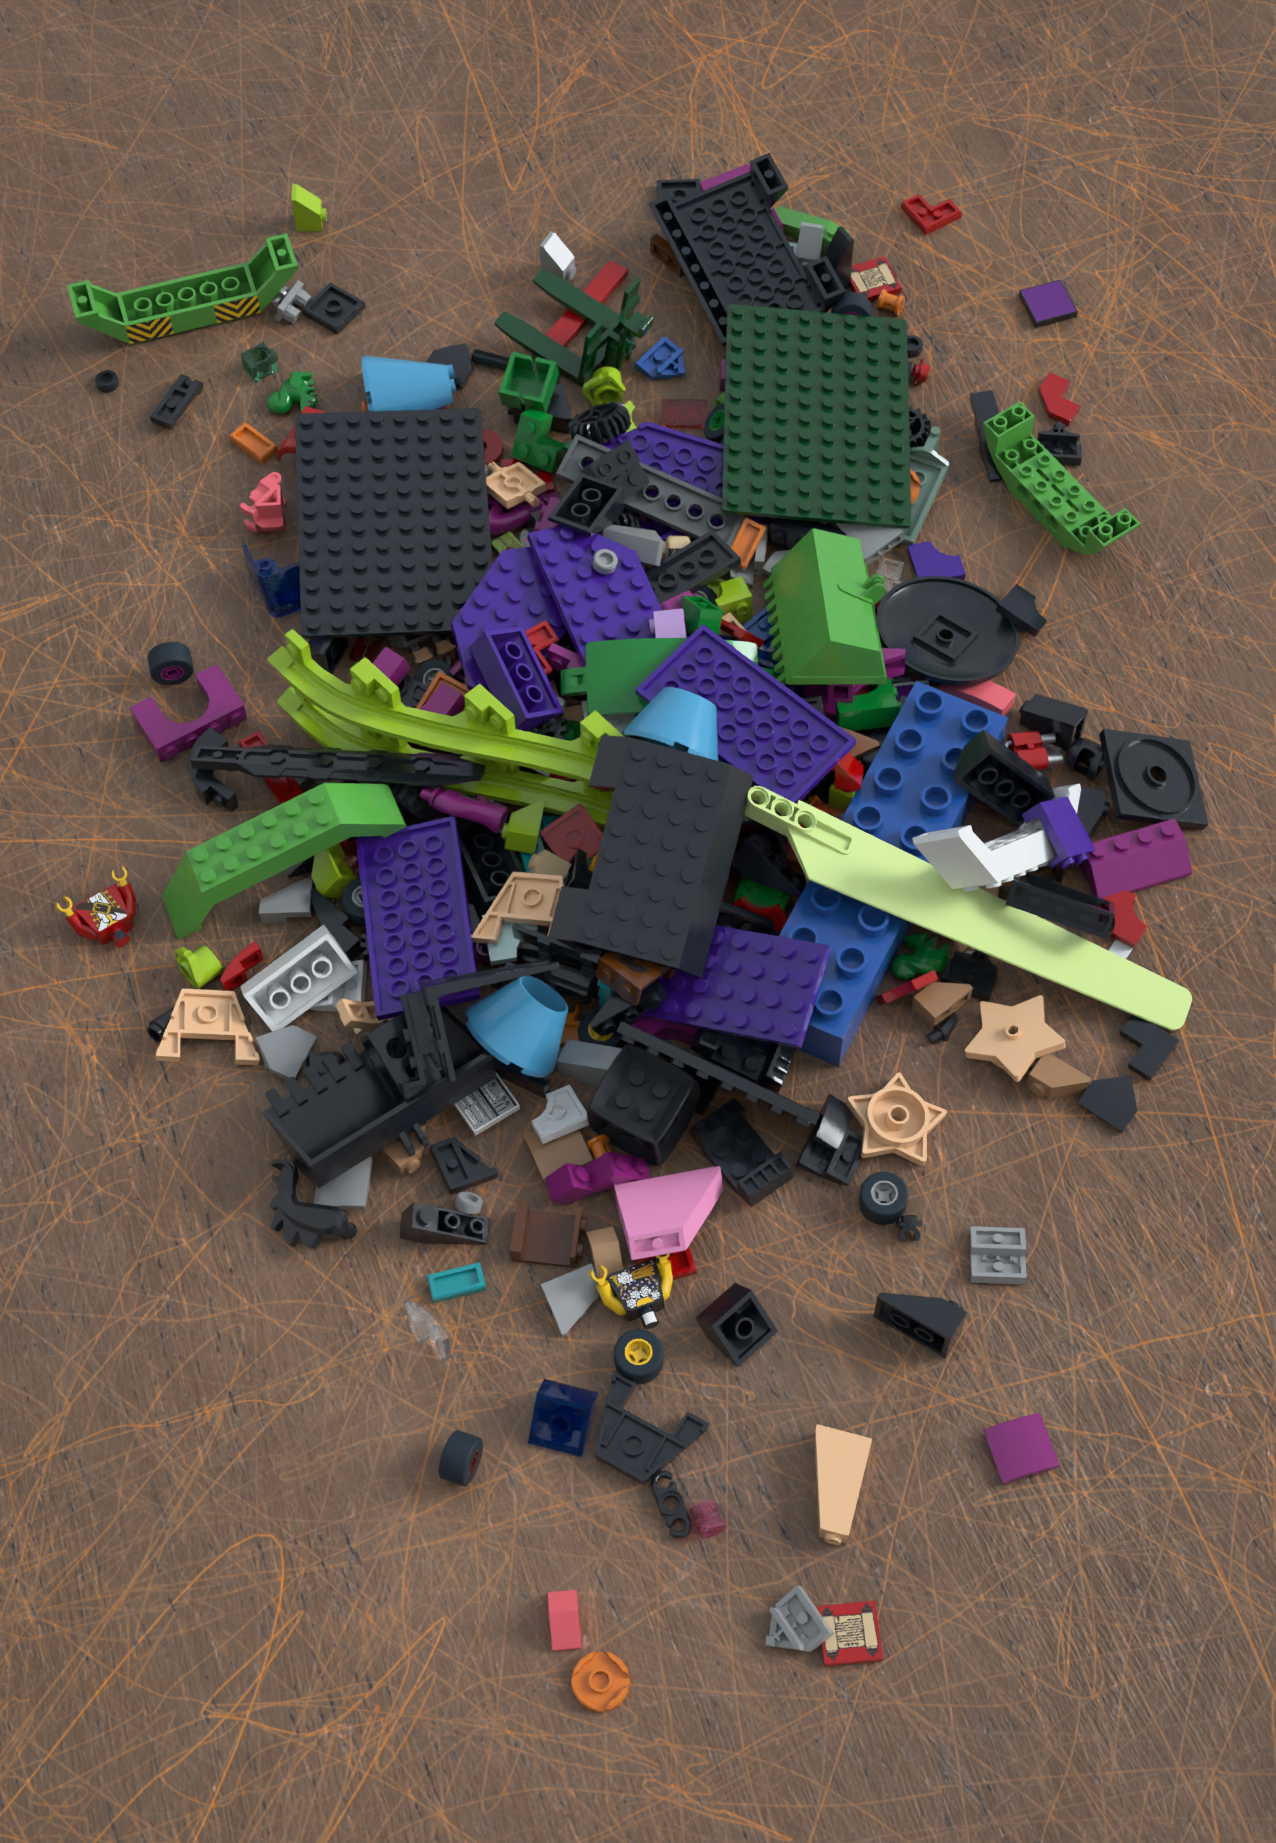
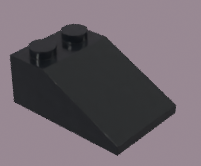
M581 473L550 513L548 521L592 536L612 525L624 510V488Z
M880 1292L877 1296L873 1317L946 1359L962 1332L967 1312L957 1302H948L943 1298Z

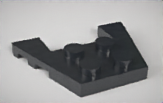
M614 1371L595 1450V1458L645 1485L657 1472L661 1471L708 1430L709 1423L687 1411L674 1435L664 1432L623 1409L635 1390L636 1383Z

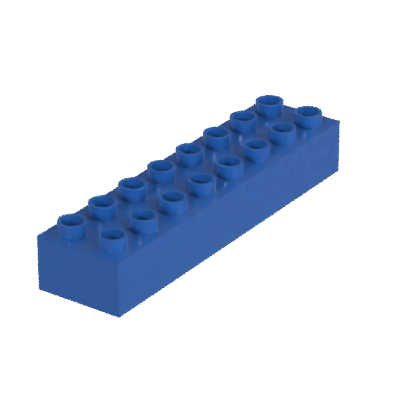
M916 681L862 781L861 790H857L841 821L929 863L914 845L913 837L928 832L963 826L977 799L952 779L964 745L983 729L1003 744L1008 717ZM808 881L779 936L825 944L831 948L803 1045L802 1048H797L798 1050L837 1067L840 1066L891 967L894 957H896L904 941L903 937L908 934L913 923L813 881Z

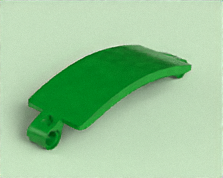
M644 638L589 642L585 646L586 667L560 671L561 696H584L587 694L588 716L594 711H597L602 717L638 715L648 704L635 694V689L688 638ZM725 640L758 665L757 645L755 643ZM762 668L777 679L778 674L774 672V669Z

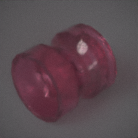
M715 1499L701 1502L690 1509L693 1520H696L699 1525L697 1531L702 1539L713 1537L727 1528L724 1519L718 1514L719 1506Z

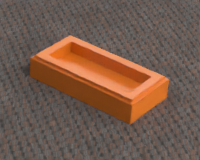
M246 422L229 435L232 443L261 464L265 463L278 451V446Z
M747 517L744 518L730 546L741 558V564L737 567L744 571L766 530V527Z

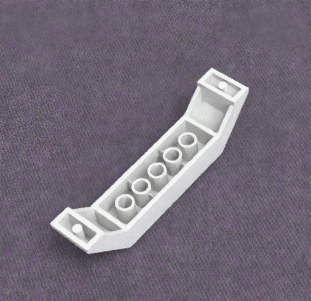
M1080 783L1052 788L1056 796L1052 800L1068 796L1077 813L1081 793ZM1040 821L1027 824L1025 822L1020 826L1019 830L983 843L973 833L971 825L928 832L913 837L914 845L952 889L963 888V892L979 889L978 886L984 885L986 888L1002 885L1001 883L1012 881L1015 877L1026 875V872L1038 870V867L1047 866L1058 857Z

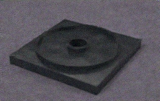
M1103 729L1099 733L1116 819L1157 824L1175 818L1179 827L1204 830L1208 826L1189 740ZM1150 771L1158 773L1162 778V782L1156 781L1151 776Z

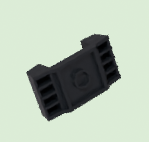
M699 1028L690 1047L691 1050L702 1055L708 1061L778 1093L797 1050L796 1047Z
M733 1098L692 1126L689 1133L714 1167L720 1166L722 1177L735 1193L740 1195L750 1207H753L759 1201L794 1178L793 1170L781 1152L775 1155L745 1120L746 1110Z

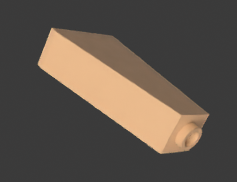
M817 1424L814 1445L819 1537L824 1538L825 1542L833 1545L847 1544L872 1438Z

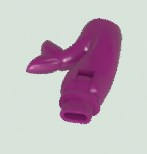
M543 492L535 496L540 500L538 506L532 507L527 501H523L511 507L505 513L506 507L488 494V507H491L488 509L491 537H498L522 527L529 522L531 513L542 509L543 504L548 506L551 497L557 499L559 497L554 492L549 494Z
M440 786L422 789L420 798L429 801L431 807L444 814L485 825L497 834L503 828L504 822H506L509 809L499 803L488 801L484 796L476 795L474 800L451 789L443 791V788Z

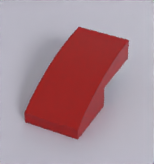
M255 941L244 948L225 969L220 979L224 991H234L247 982L246 971L264 960L261 948Z

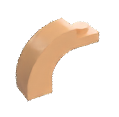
M341 999L336 1004L344 1026L353 1027L356 1035H361L366 1031L371 1032L378 1028L380 1022L384 1021H378L374 1001L360 1002Z

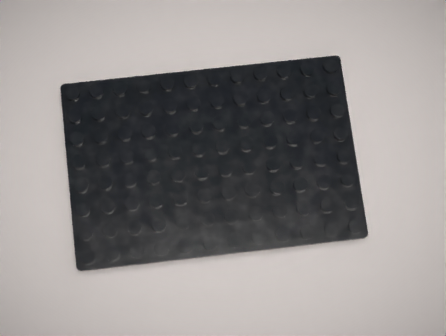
M478 408L297 414L295 416L302 637L314 639L452 633L451 624L493 565L481 410Z

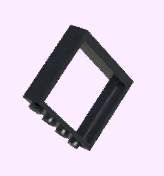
M1028 873L1023 875L1027 878L1026 882L1019 881L1020 877H1015L1012 881L1005 905L1106 939L1115 915L1114 902ZM1100 903L1108 905L1107 910L1099 908Z

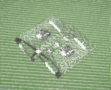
M410 1300L404 1301L407 1321L419 1344L430 1340L442 1362L452 1358L449 1339L439 1323L416 1303Z

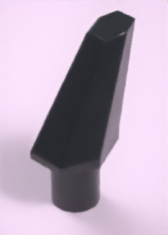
M955 1012L935 1025L936 1030L927 1035V1039L931 1044L940 1039L943 1041L948 1040L958 1022Z

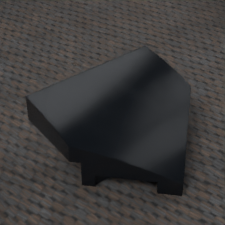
M466 343L433 350L426 361L427 363L444 365L452 364L455 378L451 379H454L455 385L461 389H464L471 373L475 370Z
M1060 421L1055 423L1052 429L1038 432L1037 440L1060 464L1081 466L1082 450L1078 433L1068 432Z
M972 950L964 953L956 951L953 958L949 960L940 982L970 984L973 987L971 996L988 1002L997 983L998 967L993 965L988 955L981 951Z
M1131 1075L1094 1080L1078 1101V1104L1122 1133L1138 1112Z

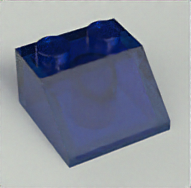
M544 1379L536 1395L528 1443L582 1457L594 1418L598 1392Z

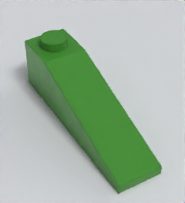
M778 206L774 209L783 224V233L797 241L799 240L802 222L824 225L822 256L837 228L840 227L830 220Z

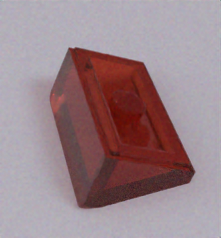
M706 399L661 400V426L667 428H704L707 419Z

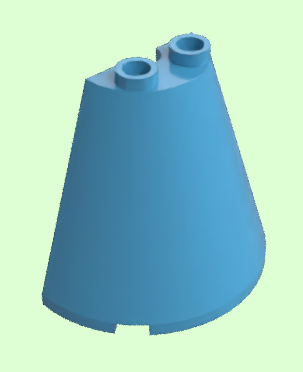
M362 356L363 380L369 411L433 410L454 403L453 393H456V385L454 379H451L455 378L452 364L444 365L376 356Z

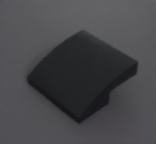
M818 1118L816 1125H813L796 1166L826 1180L849 1186L861 1160L863 1136L846 1128L838 1150L832 1151L811 1138L819 1123L820 1118Z

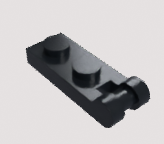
M181 374L150 415L151 422L171 430L195 396L202 392L203 382L198 380L192 381L188 376Z

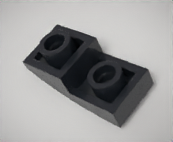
M829 1094L820 1111L819 1123L811 1137L832 1151L838 1150L848 1126L851 1110L846 1103Z

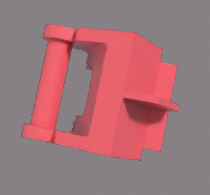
M272 472L259 481L258 486L249 496L250 502L254 503V505L240 504L241 511L253 517L254 522H251L249 519L244 520V526L248 530L255 533L260 531H286L284 509L286 499L282 496L280 486L282 478L279 473Z

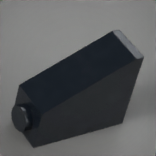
M564 383L556 384L546 412L553 415L550 430L569 434L568 424L571 420V414ZM507 406L508 415H513L514 424H519L521 413L526 411L525 406H522V409Z
M1035 694L1030 701L1026 700L1019 710L1021 713L1019 724L1030 731H1039L1040 735L1054 733L1056 740L1050 743L1067 753L1070 745L1076 739L1082 738L1088 710L1080 706Z

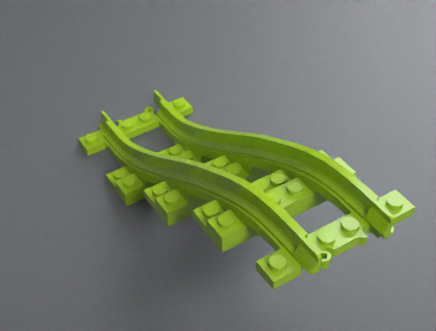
M293 629L285 634L287 646L285 648L283 646L267 658L268 663L292 686L277 700L278 706L303 731L322 746L352 751L384 750L390 753H433L411 748L407 743L411 742L434 749L462 754L463 756L460 757L462 759L485 765L486 769L480 781L440 786L443 788L442 790L451 789L474 797L481 795L489 800L524 807L538 801H544L543 811L558 815H564L581 803L596 825L605 829L614 793L589 787L588 785L601 736H625L597 711L592 712L580 722V737L568 741L515 729L514 714L481 684H478L464 695L465 711L455 716L406 707L401 703L399 688L366 657L350 668L352 680L350 681L351 684H346L321 668L312 659L309 644ZM519 766L576 779L577 781L569 782L520 771Z

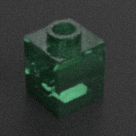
M264 342L240 354L243 369L255 383L278 371V356L273 348L269 349Z

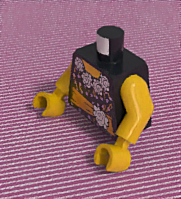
M670 1253L657 1255L656 1257L659 1259L657 1263L654 1258L608 1275L606 1268L598 1265L601 1269V1275L597 1278L591 1269L588 1271L590 1279L597 1281L596 1288L603 1304L617 1315H624L627 1321L640 1318L644 1329H651L659 1324L655 1312L664 1309V1301L670 1296L673 1282L671 1264L667 1260Z

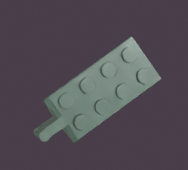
M937 426L931 428L924 446L910 448V469L919 478L920 492L917 499L911 505L910 528L901 529L904 540L900 543L906 545L915 543L949 470L950 463L939 455L940 428Z

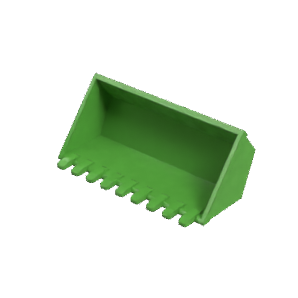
M812 528L771 568L772 575L763 583V587L766 590L770 589L765 594V600L771 601L766 607V611L772 613L768 618V623L771 625L775 624L770 629L769 634L772 637L777 636L771 642V647L777 649L772 655L773 660L779 661L774 667V672L777 674L783 672L777 677V680L783 685L786 683L788 685L888 684L874 605L887 591L884 586L885 580L882 575L877 573L869 578L860 539Z

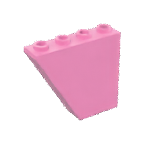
M720 1166L614 1185L617 1209L631 1260L684 1251L688 1248L723 1193Z

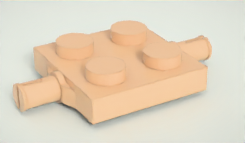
M495 462L488 464L487 469L492 474L486 477L487 492L508 509L523 501H527L532 507L539 505L540 500L535 496L546 491V483L523 464L518 462L503 468L499 467Z

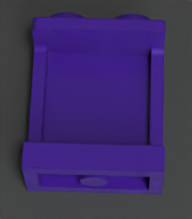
M1068 796L1040 802L1022 814L1026 824L1040 821L1058 857L1049 863L1050 868L1060 866L1061 869H1064L1072 864H1075V866L1087 861L1089 859L1087 855L1096 850Z

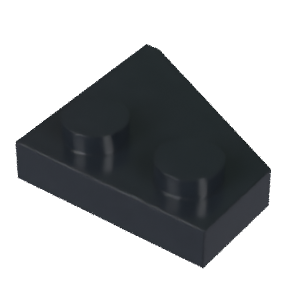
M455 1137L434 1143L429 1147V1152L450 1194L498 1177V1171L494 1167L490 1169L480 1161V1156L472 1150L465 1148L464 1144Z

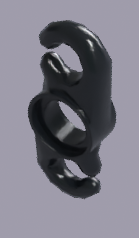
M659 1471L651 1480V1489L659 1512L665 1517L668 1528H671L677 1520L684 1522L685 1527L682 1531L671 1529L669 1532L670 1536L674 1538H684L691 1532L692 1522L683 1496L677 1491V1485L674 1481H671L666 1489L658 1486L660 1478L668 1480L673 1478L672 1473ZM670 1497L677 1499L680 1504L679 1508L672 1512L667 1511L663 1507V1502Z

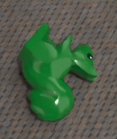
M293 371L289 379L281 385L280 391H275L272 395H269L267 401L268 409L275 414L282 415L290 410L292 403L300 404L301 412L305 406L315 408L318 404V399L316 398V389L310 387L315 384V381L310 380L312 373Z
M925 932L903 937L906 941L904 945L914 950L913 955L903 953L894 957L890 969L896 978L907 980L908 978H914L916 974L923 975L933 970L937 973H943L950 958L948 953L950 945L946 944L941 949H937V943H935L937 938L932 937L929 940L928 934Z

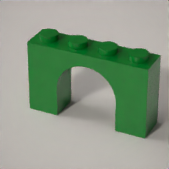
M893 678L887 679L888 684L866 685V687L873 689V691L867 694L854 695L853 703L835 702L837 726L851 731L892 727L902 708L901 701H897V688L893 686Z

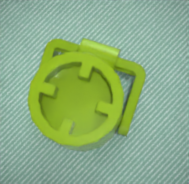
M602 367L593 373L592 379L583 384L582 392L593 406L604 402H621L625 386L622 383L619 370L613 367Z
M202 945L194 952L185 947L174 950L180 972L195 989H201L223 972V967L219 960L205 945Z

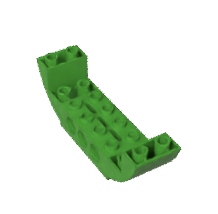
M1021 402L983 422L989 451L1000 475L1007 484V489L1065 549L1070 548L1081 554H1094L1131 533L1141 525L1126 508L1111 516L1032 435L1035 416Z

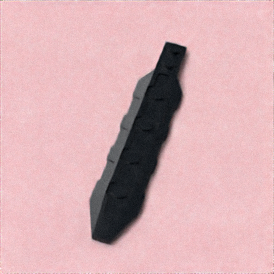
M273 744L248 748L198 745L190 760L192 768L241 771L254 777H296L318 781L349 780L371 784L385 782L424 787L480 781L486 769L483 764L449 754L422 752L417 754L390 753L384 750L352 751L328 747L321 749L297 748L291 745Z

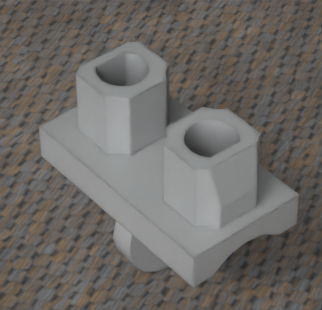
M298 280L290 291L287 286H284L273 298V305L277 306L280 304L277 307L278 313L274 318L280 323L284 318L294 324L300 315V310L293 306L294 303L303 309L309 304L311 296L302 290L304 283Z

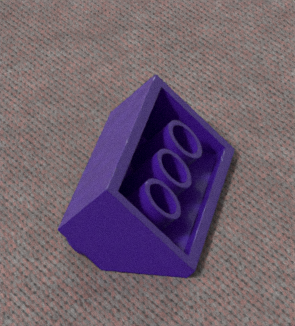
M522 626L485 631L470 646L471 652L492 695L514 714L515 729L527 731L563 713V709Z

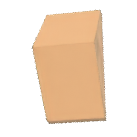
M613 1226L586 1232L596 1276L599 1277L601 1275V1269L598 1265L606 1268L607 1275L623 1270L619 1241Z

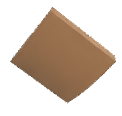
M579 1129L545 1144H542L535 1130L523 1134L525 1144L534 1159L535 1167L544 1183H546L545 1177L566 1163L587 1166L593 1162Z

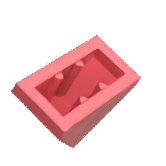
M577 1590L548 1592L552 1651L582 1649Z

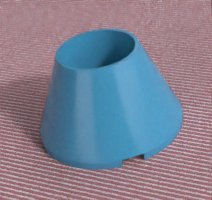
M664 687L621 732L625 737L718 761L717 708L707 699L683 689Z
M529 975L519 977L468 1007L464 1016H468L469 1020L466 1025L469 1031L498 1060L507 1066L512 1062L523 1068L521 1073L539 1078L549 1076L555 1069L568 1006L561 995L548 984Z

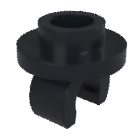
M901 1215V1220L896 1221V1226H902L898 1233L900 1240L904 1241L905 1232L912 1230L914 1232V1240L919 1241L920 1232L916 1226H923V1221L917 1220V1215Z

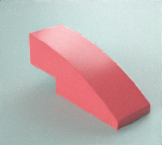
M989 680L971 685L942 683L939 687L940 691L1003 716L1013 707L1016 697L1014 692Z

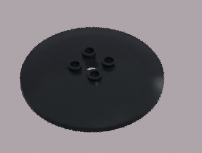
M924 576L902 582L883 597L876 614L882 646L884 648L906 649L905 669L927 680L943 684L971 685L997 677L1013 662L1018 651L1020 637L1018 626L996 612V608L1001 602L997 597L973 583L952 577ZM947 636L950 639L947 640L943 639L942 637Z

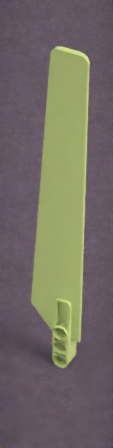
M754 786L748 791L744 815L787 836L808 880L1170 1031H1177L1185 1023L1192 1002V996L1188 989L1045 919L1005 905L1006 900L981 888L968 892H963V888L952 889L930 863L807 803L798 800L796 804L761 786ZM751 799L757 801L759 805L755 804ZM798 823L803 824L805 828L801 827Z

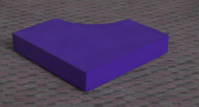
M930 541L907 545V552L916 578L945 576L961 580L965 579L966 573L959 555L950 556L943 554L935 549Z

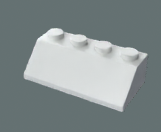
M322 925L240 987L243 996L273 1032L284 1028L357 974L358 971L328 929Z

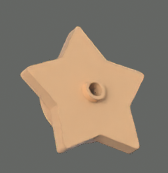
M1040 995L1015 1006L981 1001L982 1029L965 1048L966 1058L991 1061L996 1066L1003 1068L1016 1082H1019L1028 1068L1037 1063L1042 1056L1062 1050L1066 1045L1065 1040L1045 1023L1044 999Z
M897 1073L877 1093L850 1096L846 1102V1105L864 1128L861 1149L862 1158L895 1153L920 1166H924L927 1160V1134L944 1119L947 1113L945 1109L925 1102L916 1092L912 1091L901 1073Z

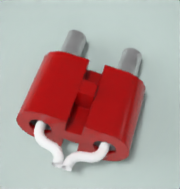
M1036 730L1007 735L1005 746L1037 770H1045L1049 764L1063 762L1062 754L1047 755L1045 747L1042 748L1041 746L1042 743L1055 742L1056 737L1054 733L1040 735L1039 731Z

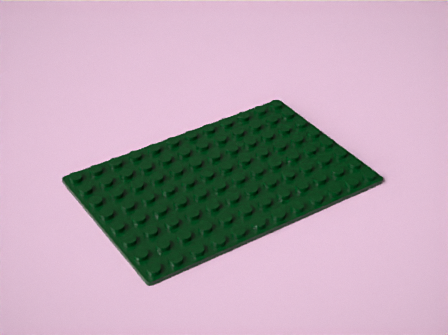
M736 304L728 305L722 478L723 513L901 529L910 528L911 483L907 322L904 319Z

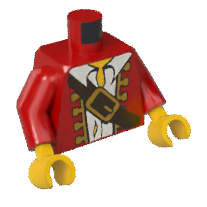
M122 867L124 877L120 879L115 877L112 870V877L119 882L120 886L117 887L116 883L73 906L74 911L71 910L72 901L68 897H63L64 901L68 904L67 909H62L58 903L55 904L58 912L66 914L65 919L77 935L90 940H97L100 944H106L113 940L117 947L125 946L130 941V937L126 932L133 928L131 920L136 916L137 900L131 884L126 881L127 870Z

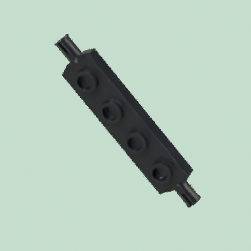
M721 902L716 922L717 926L774 936L780 935V931L774 930L773 919Z

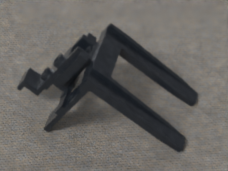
M513 924L512 932L515 939L535 945L539 949L538 959L521 954L519 957L521 964L547 959L550 963L555 962L554 952L579 961L582 966L581 972L559 964L560 968L529 976L545 982L560 995L588 1005L593 998L600 1000V997H598L600 987L597 986L598 978L595 974L599 959L608 951L592 947L591 950H586ZM507 961L505 967L516 964ZM511 979L493 983L491 986L498 990L510 983Z
M547 959L444 977L418 983L420 991L400 995L407 1028L402 1029L405 1044H411L413 1052L412 1055H408L411 1070H417L418 1074L417 1079L400 1082L403 1097L406 1100L410 1099L408 1088L426 1084L424 1075L426 1067L423 1054L438 1052L444 1076L448 1075L450 1082L456 1081L438 1002L439 996L560 968L559 962L550 963ZM426 1006L428 1007V1011H429V1016H430V1020H431V1024H432L433 1033H432V1031H431V1027H430V1022H429V1018H428V1013H427Z

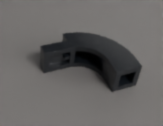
M210 727L198 738L192 747L189 757L190 775L197 795L206 805L213 800L220 808L225 807L232 813L238 807L236 795L214 777L215 770L195 769L191 766L190 760L198 745L229 747L228 740Z

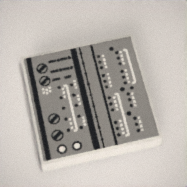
M497 1073V1078L453 1104L475 1136L520 1109V1105Z

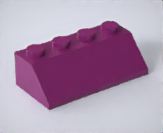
M1175 818L1093 842L1092 844L1096 850L1087 855L1089 858L1087 861L1079 864L1094 896L1102 899L1124 890L1133 893L1192 875L1186 839Z

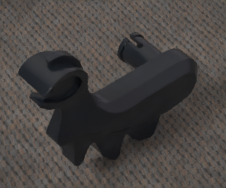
M285 1158V1161L280 1159L270 1164L282 1171L279 1176H271L279 1187V1192L269 1205L271 1209L276 1211L271 1228L277 1232L283 1228L284 1237L288 1245L295 1247L300 1238L304 1245L315 1250L322 1238L342 1236L344 1239H352L356 1235V1225L348 1221L347 1214L340 1208L299 1202L296 1197V1185L299 1174L293 1160Z

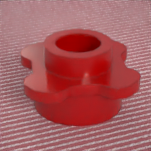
M923 358L912 369L913 385H917L918 381L924 383L928 377L930 366L924 364L925 359Z

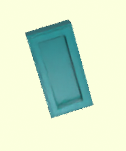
M480 1262L427 1275L433 1303L487 1290Z

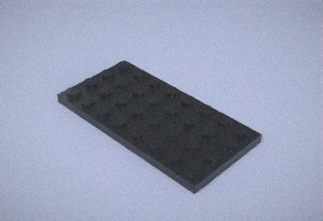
M621 1021L617 1032L622 1034L620 1039L634 1046H640L643 1043L647 1045L645 1051L658 1057H664L666 1054L672 1057L670 1063L683 1069H688L689 1066L696 1068L694 1074L706 1080H712L715 1077L721 1080L719 1086L735 1092L738 1088L746 1092L745 1098L759 1104L761 1100L770 1103L768 1109L784 1115L785 1111L795 1115L794 1121L806 1127L810 1123L816 1125L820 1113L636 1026Z

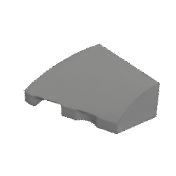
M307 877L263 897L259 906L261 923H287V918L311 917L312 898L310 890L314 886L312 877Z
M592 1264L541 1284V1289L562 1338L569 1334L570 1328L578 1319H582L587 1313V1309L600 1298L596 1288L597 1281L590 1279L588 1276V1271L591 1269L597 1278Z

